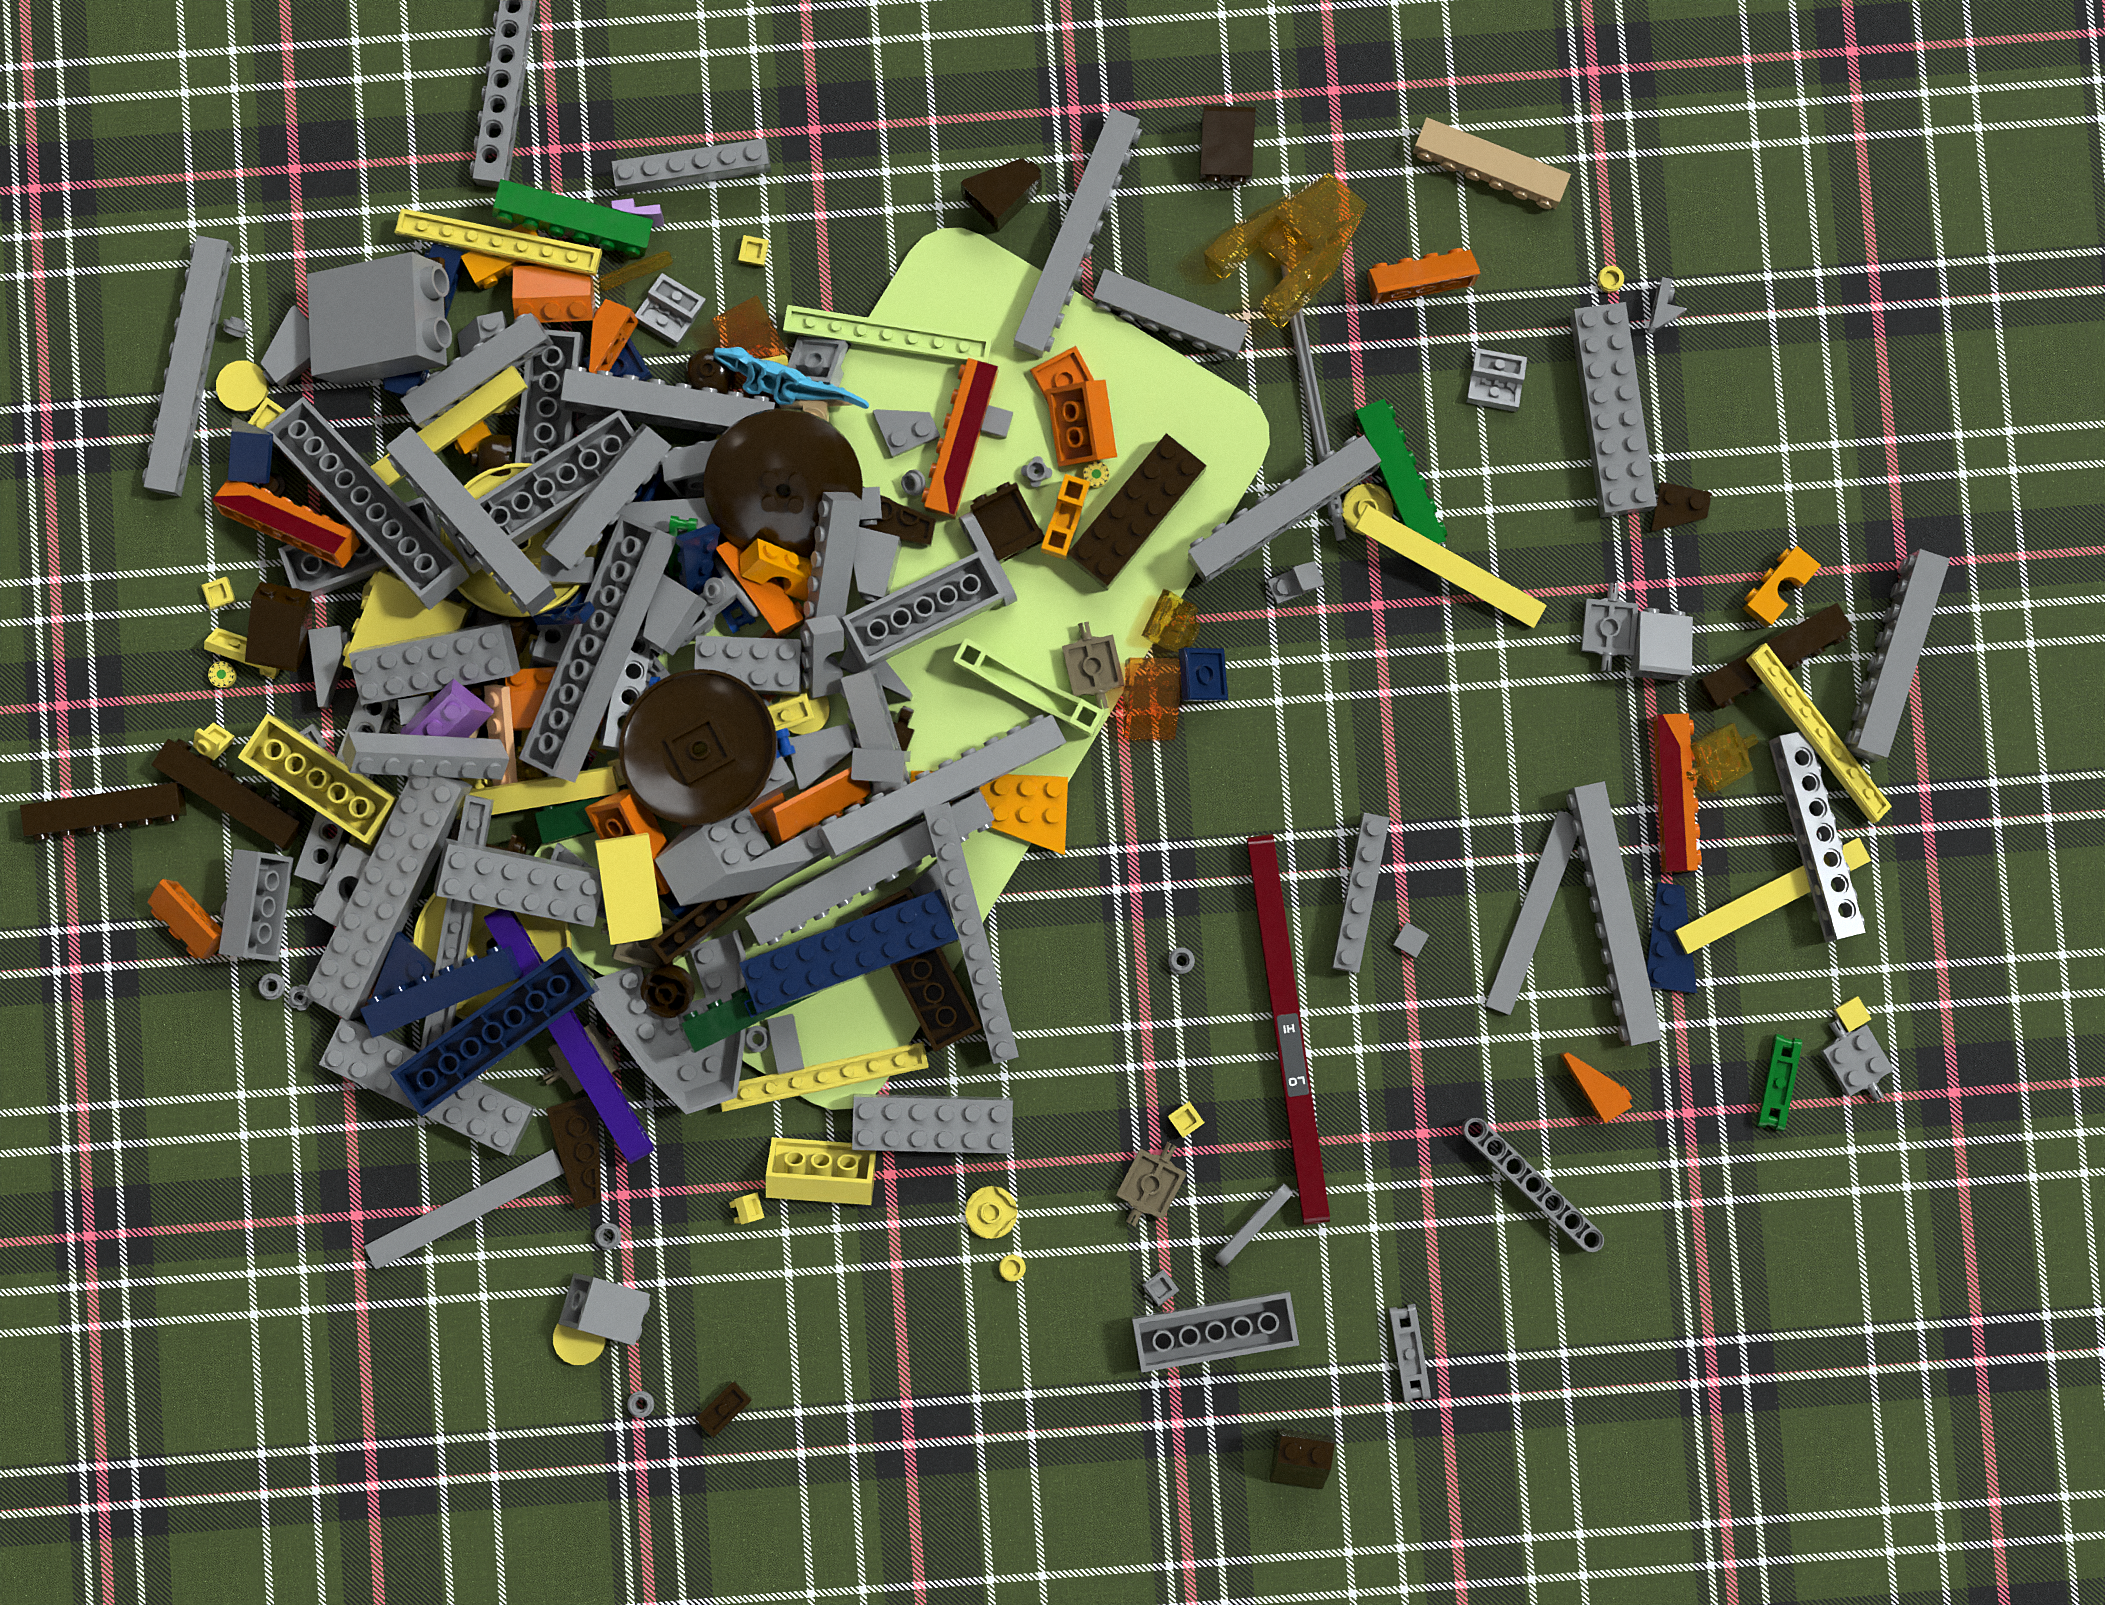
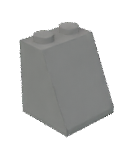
M859 527L853 564L858 592L861 599L865 601V604L869 605L890 594L902 543L898 536Z
M1644 608V611H1640L1637 617L1635 652L1631 659L1630 676L1678 682L1684 681L1692 676L1693 617L1685 616V612L1670 611V614L1659 613V609Z
M574 1273L558 1324L635 1346L642 1333L641 1323L643 1317L648 1312L650 1306V1294L595 1277Z

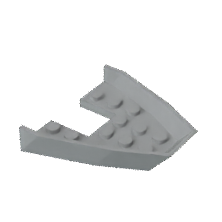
M740 930L732 931L733 933L698 944L691 950L706 997L691 1002L689 1008L675 1018H664L652 1013L648 1009L650 1005L646 999L642 1000L640 986L645 976L641 966L635 965L593 979L600 989L592 995L595 1007L644 1073L686 1115L737 1098L745 1045V1029L696 1053H692L678 1024L684 1022L683 1016L697 1010L698 1014H701L708 1010L706 1005L720 998L724 1003L732 999L731 993L743 987L746 988L739 967V963L746 960Z

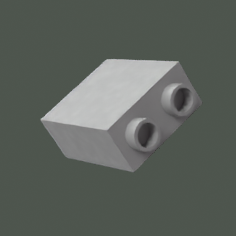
M408 252L307 274L311 376L340 386H346L447 366L446 348L452 342V332L444 315V297L449 292V278L446 271L442 268V264L414 252Z

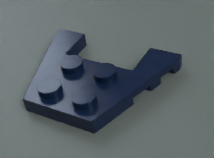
M582 585L566 602L547 612L534 615L532 617L537 625L584 624L595 611L590 601L584 603L591 585Z

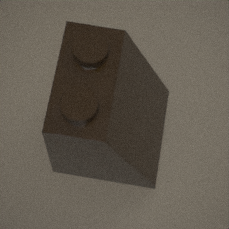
M1203 106L1199 181H1205L1209 185L1220 184V181L1231 182L1235 186L1246 185V182H1251L1256 107Z
M1020 158L964 179L961 182L962 197L999 232L1042 190V176L1040 175L1042 171L1033 161L1028 163L1024 158Z
M259 583L251 599L245 653L246 663L297 672L310 646L308 630L312 629V594L310 591L272 583Z
M1277 1428L1270 1482L1323 1489L1331 1471L1334 1441L1329 1435Z

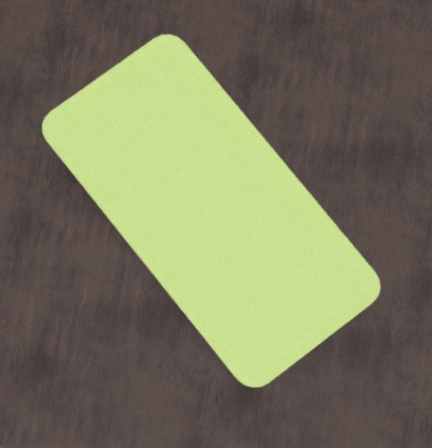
M941 228L922 237L909 251L868 317L992 337L988 363L998 366L999 372L989 405L1012 411L1013 416L1006 438L981 431L956 518L953 519L925 511V503L921 502L923 493L917 496L907 494L902 488L901 480L906 472L916 469L923 474L926 487L930 488L932 478H929L932 463H937L940 455L936 453L938 441L940 438H945L947 429L943 428L947 413L952 414L954 404H950L954 389L959 390L961 380L958 379L961 364L966 365V361L852 343L841 365L844 374L839 388L843 387L846 391L866 400L869 403V407L864 409L854 404L851 406L828 407L829 423L845 436L857 455L862 471L863 486L880 487V495L936 519L931 546L901 541L902 547L890 594L974 554L975 552L965 536L958 518L971 512L970 506L974 504L973 500L983 494L990 496L996 493V488L1006 482H1010V484L1017 483L1038 527L1041 528L1045 536L1056 507L1057 497L1065 474L1084 479V469L1090 462L1058 467L1049 405L1033 378L1030 369L1074 346L1078 348L1094 380H1106L1117 457L1099 460L1108 467L1109 480L1101 488H1089L1070 549L1166 433L1207 465L1203 475L1108 591L1068 558L1063 560L1041 553V543L1000 564L1017 596L1016 602L1006 607L1001 603L886 660L913 694V698L910 701L883 688L893 722L898 723L903 706L914 710L908 726L915 730L907 750L911 751L910 762H905L911 781V771L939 770L938 765L946 760L952 759L955 762L962 758L961 754L971 748H975L978 751L985 747L983 743L996 736L1000 740L1007 736V731L1020 725L1021 729L1030 725L1028 721L1041 714L1044 718L1049 716V714L954 665L953 659L965 638L990 650L1036 678L1073 695L1062 646L1073 644L1082 639L1078 626L1082 622L1085 632L1084 622H1089L1092 636L1104 637L1113 634L1125 686L1111 689L1105 693L1109 708L1104 709L1102 700H1100L1102 710L1105 712L1094 735L1090 737L1054 718L1066 743L1061 748L1008 773L1011 775L1068 777L1069 782L1195 576L1196 571L1188 560V550L1191 548L1189 545L1200 537H1203L1204 540L1211 536L1212 530L1223 522L1227 523L1262 466L1270 445L1269 424L1260 405L1245 392L1115 314L1096 308V303L1076 291L1070 305L1065 304L1061 313L1065 314L1060 329L1055 328L1052 333V337L1055 340L1050 352L1045 351L1043 357L1040 358L1013 347L1014 338L1043 271L981 234L964 228ZM873 410L930 412L940 438L893 458L873 414ZM1040 456L1046 467L1051 468L1052 476L1045 478L1039 487H1032L1028 477L1022 475L1021 469L1024 465H1028L1033 461L1034 457ZM1036 469L1034 473L1038 474L1039 470ZM854 564L846 615L867 605L861 599L858 592ZM777 576L775 579L779 582L783 580V577ZM788 595L793 603L798 601L804 609L805 601ZM740 608L730 612L734 619L743 614ZM719 612L714 620L713 628L706 636L760 638L768 629L776 636L777 634L761 612L759 616L754 617L756 622L751 625L748 623L739 628L740 631L733 634L722 613ZM804 624L783 639H801L800 630ZM845 636L843 651L828 655V657L834 656L838 664L849 644ZM693 639L684 647H679L674 655L666 651L662 655H658L657 658L671 675L694 669L696 639ZM842 669L843 677L852 675L851 673ZM841 693L826 695L831 711L829 720L822 730L847 723L850 730H856L855 725L850 722L847 710L849 705L847 698L844 699ZM777 695L770 704L778 703L782 695ZM1095 695L1078 697L1097 707ZM633 699L630 700L628 705L632 704ZM620 717L617 725L622 730L625 718ZM789 731L790 736H789L788 738H792V737H796V736H800V735L793 734L792 732ZM607 750L606 754L598 752L588 770L608 767L607 761L619 757V752ZM852 755L812 787L852 767ZM791 756L787 757L785 763L795 778V784L792 788L782 792L785 795L786 801L803 793L799 790ZM872 793L866 798H864L866 803L863 804L861 807L870 803L868 799L873 797ZM849 806L848 808L842 810L843 813H844L843 816L847 815L846 812H845V810L849 809L851 806ZM657 815L655 816L659 827L670 844L683 831L682 824L673 823ZM912 823L902 825L833 860L829 855L779 882L701 943L733 933L732 931L740 930L746 960L864 917L861 912L862 910L909 887L937 863V858H932L928 855L922 858V864L909 871L907 867L900 870L899 876L892 881L885 883L884 880L876 883V889L863 896L860 892L853 895L852 902L841 908H838L837 905L829 908V914L817 921L814 918L807 920L806 926L795 933H791L790 930L783 933L784 936H782L780 941L768 946L767 942L762 945L759 944L745 918L748 911ZM988 828L980 833L976 829L968 834L969 839L961 843L982 923L1031 845V842L993 828ZM805 830V831L799 833L798 836L801 835V834H803V833H805V832H807V831ZM597 832L557 842L599 870L595 841L600 840ZM769 832L764 833L763 835L772 850L776 845ZM784 842L778 844L776 847L781 846L782 844H784ZM542 843L534 856L551 860L557 843L550 845ZM911 890L913 896L916 898V894ZM658 896L660 915L679 922L680 919L672 913ZM596 916L594 927L568 922L572 936V951L582 963L604 976L635 966V964L612 958L615 944H610L609 935L601 934L603 923L607 924L606 919ZM959 939L957 942L941 947L953 971L963 956ZM689 951L687 957L683 956L674 965L684 968L691 975L695 985L693 1002L706 996L691 951ZM889 966L811 996L745 1028V1033L753 1026H762L769 1031L767 1019L793 1014L804 1067L909 1045L919 1029L920 1023ZM642 967L644 976L646 977L653 969ZM760 1034L753 1036L754 1043L760 1044L762 1042ZM771 1041L769 1046L761 1052L751 1051L744 1045L742 1058L744 1062L765 1075L778 1073ZM889 1076L800 1096L811 1103L830 1110L852 1109L854 1094H876L884 1086Z

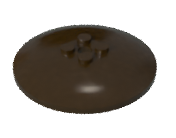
M788 408L759 411L742 418L729 427L717 440L710 452L703 481L705 502L711 518L716 526L720 528L722 534L734 545L745 551L758 538L804 558L811 557L812 552L815 551V528L819 524L820 517L818 505L822 501L823 492H852L861 500L863 493L860 463L854 449L845 436L836 427L819 416ZM780 484H786L790 487L791 491L787 495H780L775 489Z
M708 669L681 671L653 684L631 707L622 726L619 740V760L622 774L637 800L649 811L667 821L691 826L708 825L724 821L748 807L760 795L768 783L777 756L775 724L769 709L761 697L742 680L724 672ZM698 744L707 745V752L703 756L694 755V748Z

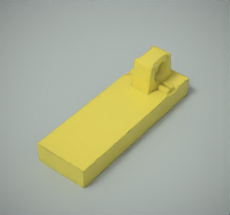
M216 628L204 641L205 650L260 669V675L275 679L279 674L280 669L245 662L246 637Z

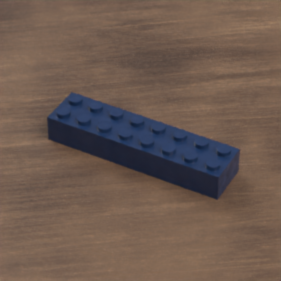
M941 889L745 960L739 963V967L757 1015L957 942L959 937Z
M566 947L390 1072V1074L420 1116H423L600 989L570 947Z

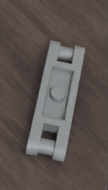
M1410 1304L1407 1305V1308L1401 1309L1391 1307L1389 1308V1317L1404 1403L1412 1402V1399L1421 1397L1423 1400L1431 1399L1416 1305ZM1409 1318L1410 1326L1401 1327L1400 1319ZM1419 1380L1420 1387L1411 1388L1410 1381Z

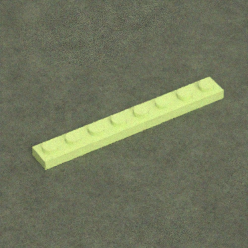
M787 305L783 328L785 333L845 340L847 343L966 362L968 358L988 363L992 344V337Z

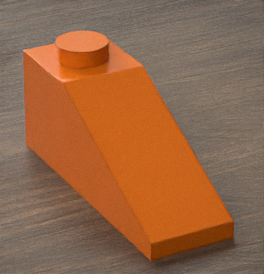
M605 299L603 304L597 308L592 324L590 373L597 374L599 370L609 372L639 322L632 309Z
M1568 1052L1560 1055L1601 1123H1607L1632 1107L1629 1102L1632 1100V1097L1625 1086L1620 1087L1618 1083Z

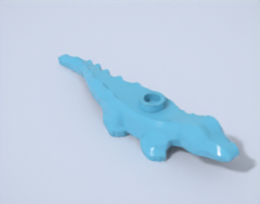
M742 347L714 349L713 356L715 359L726 365L729 369L740 372L747 377L746 382L743 384V389L749 394H760L762 391L773 394L775 401L780 405H791L796 399H834L849 402L864 409L869 407V403L866 400L846 391L843 387L839 388L834 386V384L826 385L822 381H812L810 377H805L796 369L774 361L754 358Z

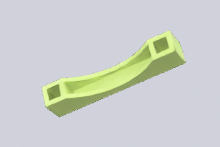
M967 638L964 639L953 659L954 665L1033 707L1053 715L1054 718L1090 737L1094 735L1104 716L1105 711L1036 678Z

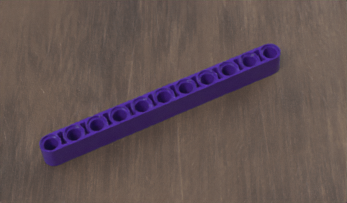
M498 908L484 916L485 923L498 945L501 944L502 949L511 946L523 973L519 980L544 963L514 911ZM572 1009L548 1026V1029L625 1158L630 1164H633L655 1150L654 1146Z

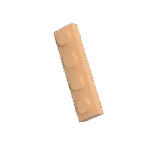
M502 685L484 686V701L486 705L494 710V713L487 719L489 739H501L509 757L503 779H492L493 786L516 783L518 781L509 686Z

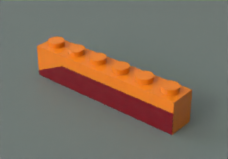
M968 358L966 365L961 364L958 379L961 380L959 390L954 389L950 404H954L952 414L947 413L943 425V428L947 429L945 438H940L938 441L936 453L940 455L937 463H932L929 478H932L930 488L925 487L921 500L922 503H925V511L953 519L956 518L987 407L990 403L999 372L996 365Z
M227 479L212 499L222 515L341 568L345 567L361 545L355 535L356 531L351 526L345 523L340 525L324 514L322 516L317 515L304 505L301 507L294 505L288 498L283 496L281 498L276 497L265 488L258 489L250 482Z
M1689 713L1659 714L1653 717L1661 870L1662 873L1693 872L1698 870V865H1701L1702 862L1701 851L1697 850L1696 839L1700 838L1699 824H1695V813H1698L1699 805L1698 799L1694 798L1693 787L1697 786L1696 772H1692V761H1695L1696 754L1695 747L1691 746L1690 735L1694 734L1693 720H1689Z

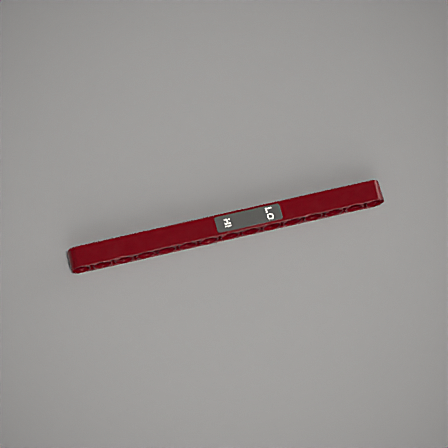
M1273 834L1247 837L1251 876L1302 1221L1304 1226L1330 1222V1213Z

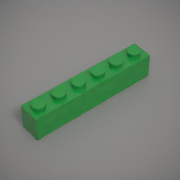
M500 179L492 217H495L502 223L510 224L513 222L521 224L524 228L533 231L540 229L547 231L548 234L554 237H570L581 244H596L601 249L607 251L619 250L627 256L634 258L645 256L653 224L652 219Z
M1381 399L1357 409L1353 416L1362 436L1366 437L1381 459L1377 471L1386 491L1392 499L1393 508L1400 523L1438 545H1443L1446 542L1445 537L1448 536L1447 530L1443 522H1438L1436 518V505L1433 499H1428L1425 493V489H1427L1426 482L1421 474L1418 475L1414 466L1417 465L1416 459L1412 451H1407L1405 447L1406 437L1402 428H1397L1394 422L1396 414L1392 405L1387 404L1385 399Z

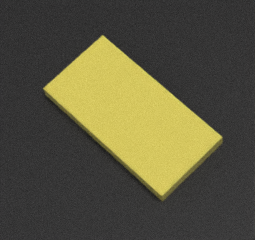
M641 833L595 841L610 944L614 945L661 936L663 929L649 834Z

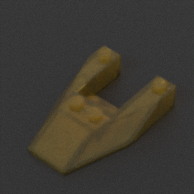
M1329 172L1258 209L1223 233L1204 252L1205 265L1224 281L1260 245L1290 271L1261 301V314L1281 329L1334 276L1368 204Z

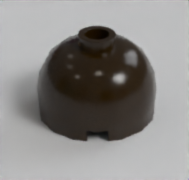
M713 348L698 350L689 358L686 364L684 375L686 383L691 385V389L702 390L703 387L717 389V393L727 395L736 384L737 372L715 359Z
M489 435L478 442L476 451L470 452V466L475 467L476 475L489 469L512 463V460H509V452H512L510 435ZM511 469L492 473L491 476H507L511 473Z
M673 964L668 967L660 965L649 972L643 979L640 986L641 998L643 1001L646 999L650 1005L648 1009L652 1013L664 1018H675L677 1015L683 1014L691 1005L695 995L694 981L691 975L678 965Z

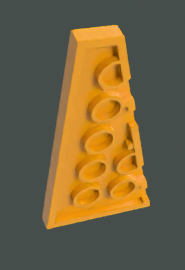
M911 771V783L916 781L915 776L924 771ZM1006 774L979 787L995 817V820L991 821L993 826L990 828L1065 856L1068 777Z

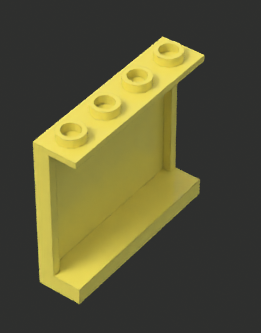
M385 566L379 572L375 571L371 578L370 586L373 588L370 595H366L362 601L360 609L364 611L361 619L357 618L351 632L355 633L352 642L348 641L342 655L345 656L343 665L352 669L349 653L360 648L462 629L465 626L473 604L464 600L461 603H457L445 597L432 609L428 610L396 575L388 572L389 567ZM439 690L416 694L412 696L418 697L430 695L433 699L437 695Z

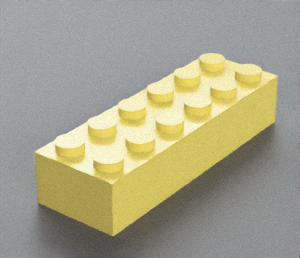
M268 713L238 756L239 759L366 844L372 846L377 844L398 801L397 797L364 775L349 773L346 763Z

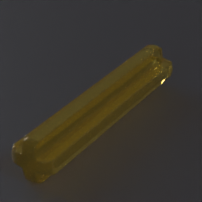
M665 250L599 277V282L603 290H608L672 265L673 259L670 252Z

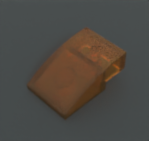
M757 295L711 319L726 348L742 347L754 358L759 359L786 355L789 363L790 356ZM740 373L744 382H746L747 377Z
M1130 657L1125 660L1123 739L1175 740L1181 681L1179 659Z

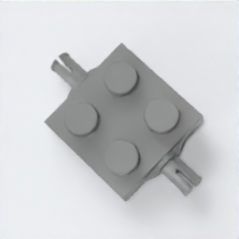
M1608 583L1607 598L1585 600L1581 651L1593 652L1602 656L1600 671L1612 672V657L1617 655L1634 656L1639 604L1617 599L1618 583Z
M1839 1019L1828 1024L1834 1032L1836 1039H1834L1831 1045L1820 1052L1846 1096L1849 1097L1860 1090L1867 1089L1874 1102L1883 1099L1885 1096L1876 1083L1894 1069L1867 1024L1852 1032H1845Z

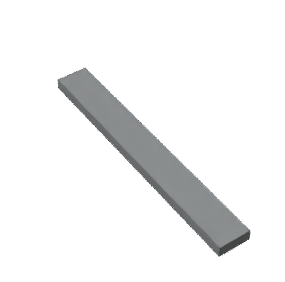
M1557 811L1485 1003L1486 1007L1507 1015H1511L1577 839L1572 827V821L1575 818L1570 814Z
M552 1149L364 1247L377 1270L564 1174L563 1165L555 1149Z

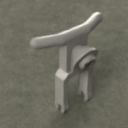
M721 557L714 559V566L722 578L713 577L707 580L703 593L698 595L707 602L703 609L706 615L692 626L679 647L688 645L696 636L714 623L715 616L736 598H738L752 617H757L760 614L756 604L745 592Z

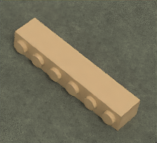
M1428 117L1413 150V153L1417 154V157L1423 161L1431 162L1433 160L1440 163L1441 167L1446 170H1458L1465 173V176L1471 180L1479 181L1481 179L1489 182V186L1494 189L1509 190L1513 192L1515 197L1523 200L1527 198L1537 201V205L1545 209L1557 208L1571 175Z

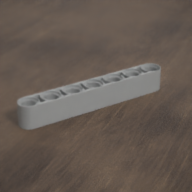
M1471 1117L1462 1123L1461 1132L1464 1138L1580 1248L1588 1252H1596L1602 1248L1604 1244L1602 1233L1485 1121L1480 1118ZM1472 1122H1477L1481 1127V1131L1476 1137H1472L1468 1133V1126ZM1496 1140L1500 1145V1150L1496 1155L1489 1154L1487 1150L1489 1142ZM1510 1159H1516L1519 1162V1169L1511 1174L1506 1166ZM1530 1177H1535L1538 1180V1188L1533 1192L1528 1191L1526 1188V1181ZM1554 1195L1557 1198L1558 1204L1555 1209L1548 1210L1545 1201L1547 1197ZM1569 1214H1574L1577 1218V1223L1573 1228L1569 1229L1565 1225V1218ZM1593 1232L1596 1236V1242L1593 1246L1587 1247L1584 1243V1237L1587 1233Z

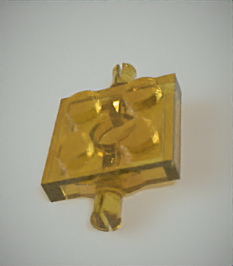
M1727 723L1694 742L1690 747L1696 759L1697 767L1686 772V776H1689L1687 777L1688 780L1694 781L1702 776L1709 793L1719 791L1753 771L1748 756V748L1758 744L1759 740H1755L1757 736L1751 734L1743 739L1739 735L1735 724Z

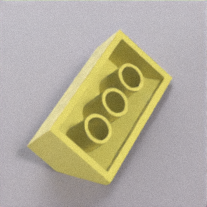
M772 1137L766 1170V1198L871 1205L876 1150H852V1143Z

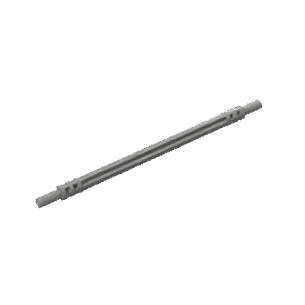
M1283 263L1280 265L1285 285L1283 293L1318 463L1322 461L1321 458L1331 450L1302 312L1299 289L1295 287L1291 263ZM1339 495L1326 504L1328 516L1332 517L1336 541L1346 539L1342 519L1344 511Z

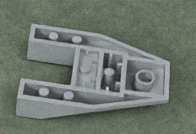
M782 756L776 759L773 772L765 788L748 807L735 816L714 824L687 825L655 859L657 866L680 906L765 891L829 856L818 834V830L822 827L821 824L771 850L749 811L794 786L795 778Z

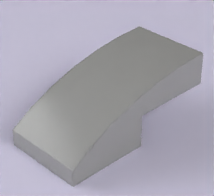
M788 1014L767 1019L778 1074L805 1069L794 1015Z

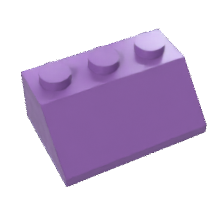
M453 678L401 729L400 734L469 738L494 713V710Z

